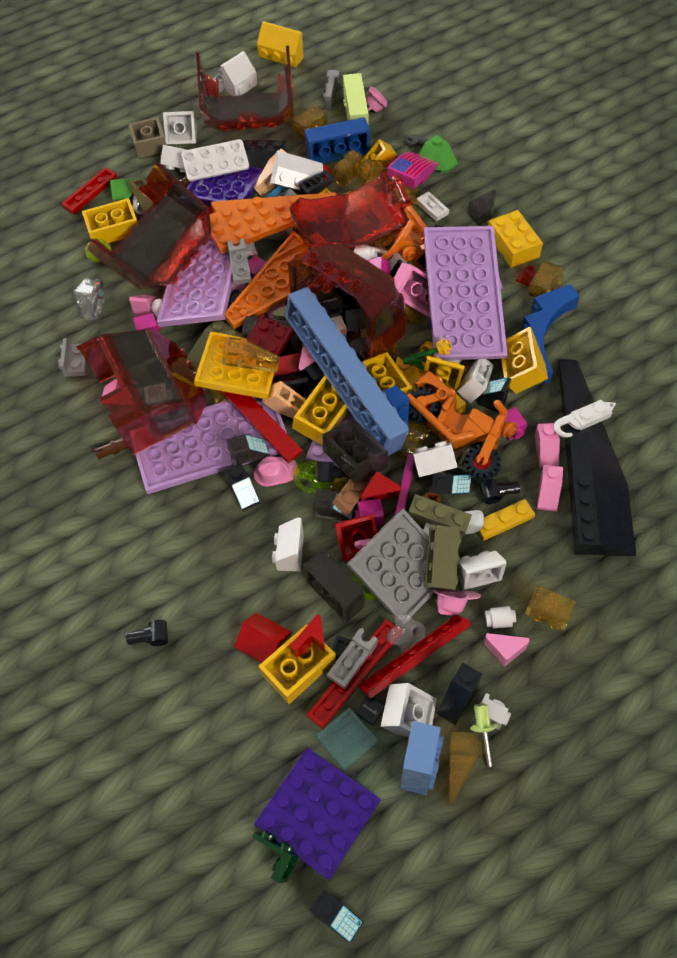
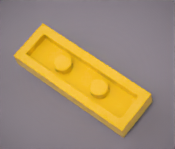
M526 499L484 517L483 527L478 533L482 540L485 541L533 519L535 513Z

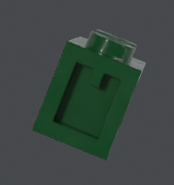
M268 831L254 832L253 838L282 855L273 865L272 870L274 872L271 879L277 883H287L299 858V855L293 852L294 847L285 842L279 844L274 840L275 836Z

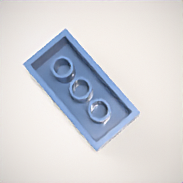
M412 721L400 789L427 795L428 789L433 790L444 736L439 735L441 727Z

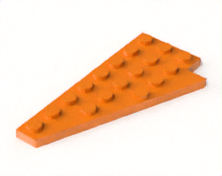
M335 192L266 198L254 197L253 199L213 201L211 206L215 213L204 216L201 219L221 254L229 252L227 243L229 240L232 241L234 246H239L240 239H244L245 245L343 208L342 201Z
M293 231L224 314L225 320L233 329H236L287 301L288 294L306 287L311 288L347 268V262L318 233L303 240Z

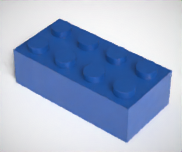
M365 117L304 130L306 155L309 160L327 164L364 156L370 150V128Z

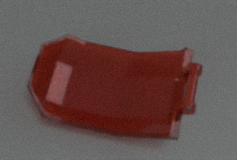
M382 172L378 178L347 194L317 199L299 197L289 210L306 247L334 251L371 244L406 226L409 219L404 210L412 204V199L407 195L400 175H395L390 180L388 174ZM395 187L397 188V190H398V192H399V194H400V196H401V201H400V202H399V199H398V197H397V195H396V193H395V191H394Z

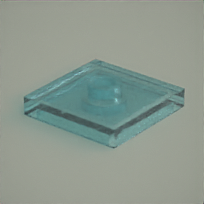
M350 707L316 735V738L344 772L378 743L377 738Z

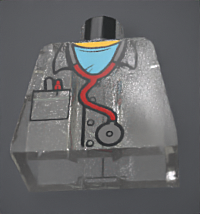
M84 279L73 292L80 318L97 320L105 300L102 289L103 282L100 279Z

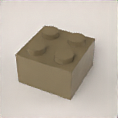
M158 117L128 124L138 158L162 153L163 145H166V141Z

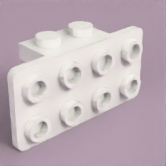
M241 139L181 152L188 181H196L249 169V162Z

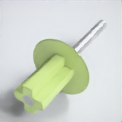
M475 704L474 710L477 724L471 726L470 729L474 732L482 733L487 767H492L487 732L494 730L498 725L490 722L487 704Z

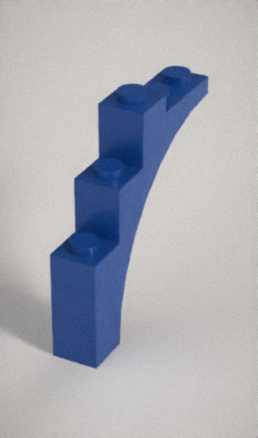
M571 284L534 297L532 305L533 314L524 316L522 330L528 327L532 328L546 365L548 379L542 381L543 384L550 382L553 374L544 349V336L555 320L564 313L576 308L580 296Z

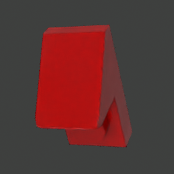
M319 614L313 618L290 645L291 654L299 658L301 654H306L312 646L311 643L325 652L322 620Z

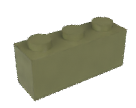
M416 494L408 512L413 520L422 526L429 523L460 528L461 540L464 538L472 517L471 514Z
M441 525L429 527L425 588L443 591L456 590L458 584L457 566L460 562L458 548L461 543L460 528Z

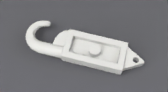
M599 400L571 412V414L555 421L554 430L559 436L571 437L572 433H565L561 430L560 427L568 423L575 429H585L610 418L616 403Z

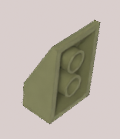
M222 320L214 321L204 330L184 360V363L197 372L210 332L244 338V335Z

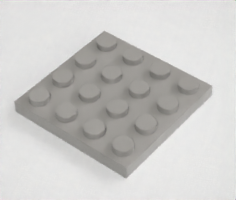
M401 509L346 564L400 625H404L433 595L435 590L425 588L428 535L404 509Z

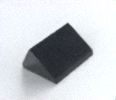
M304 371L274 376L272 385L281 381L302 397L309 395L308 378Z

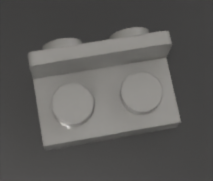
M67 338L63 339V344L60 345L61 359L58 360L59 370H62L65 377L86 376L89 350L87 343L69 344Z

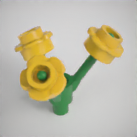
M442 337L441 340L436 342L437 347L433 349V343L426 341L420 347V353L403 357V365L410 364V366H415L424 371L425 367L422 365L423 357L426 359L427 356L434 357L435 352H439L440 355H449L452 345L448 339L445 340Z

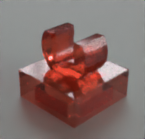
M528 264L517 275L516 281L531 288L539 277V272L534 270L535 266Z

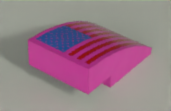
M406 152L388 166L387 178L415 190L419 184L423 185L439 163L414 152Z

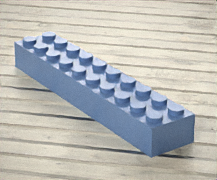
M308 287L288 294L285 318L381 458L383 459L401 450L409 432L408 425L399 417L396 408L387 400L385 392L380 390L375 378L370 376L365 364L358 359L355 350L349 346L345 336L337 329L336 323L329 318L326 309L317 301L316 295Z

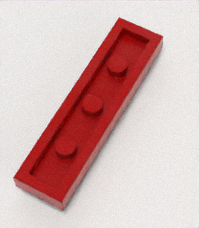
M105 167L62 202L63 209L75 215L110 185V180L118 179L117 173Z

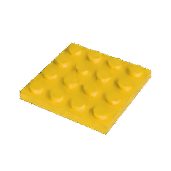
M210 332L196 373L194 386L268 399L278 359L274 358L270 363L260 358L259 354L255 356L246 352V338Z

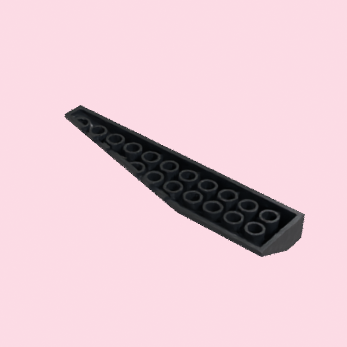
M559 359L558 361L563 417L577 409L594 403L577 360ZM601 421L582 430L575 429L568 423L565 424L564 432L572 433L571 437H565L575 555L636 556L628 484L603 422Z

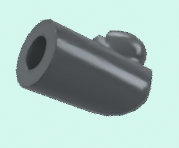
M415 134L405 138L407 146L417 144L424 146L425 142L428 141V139Z

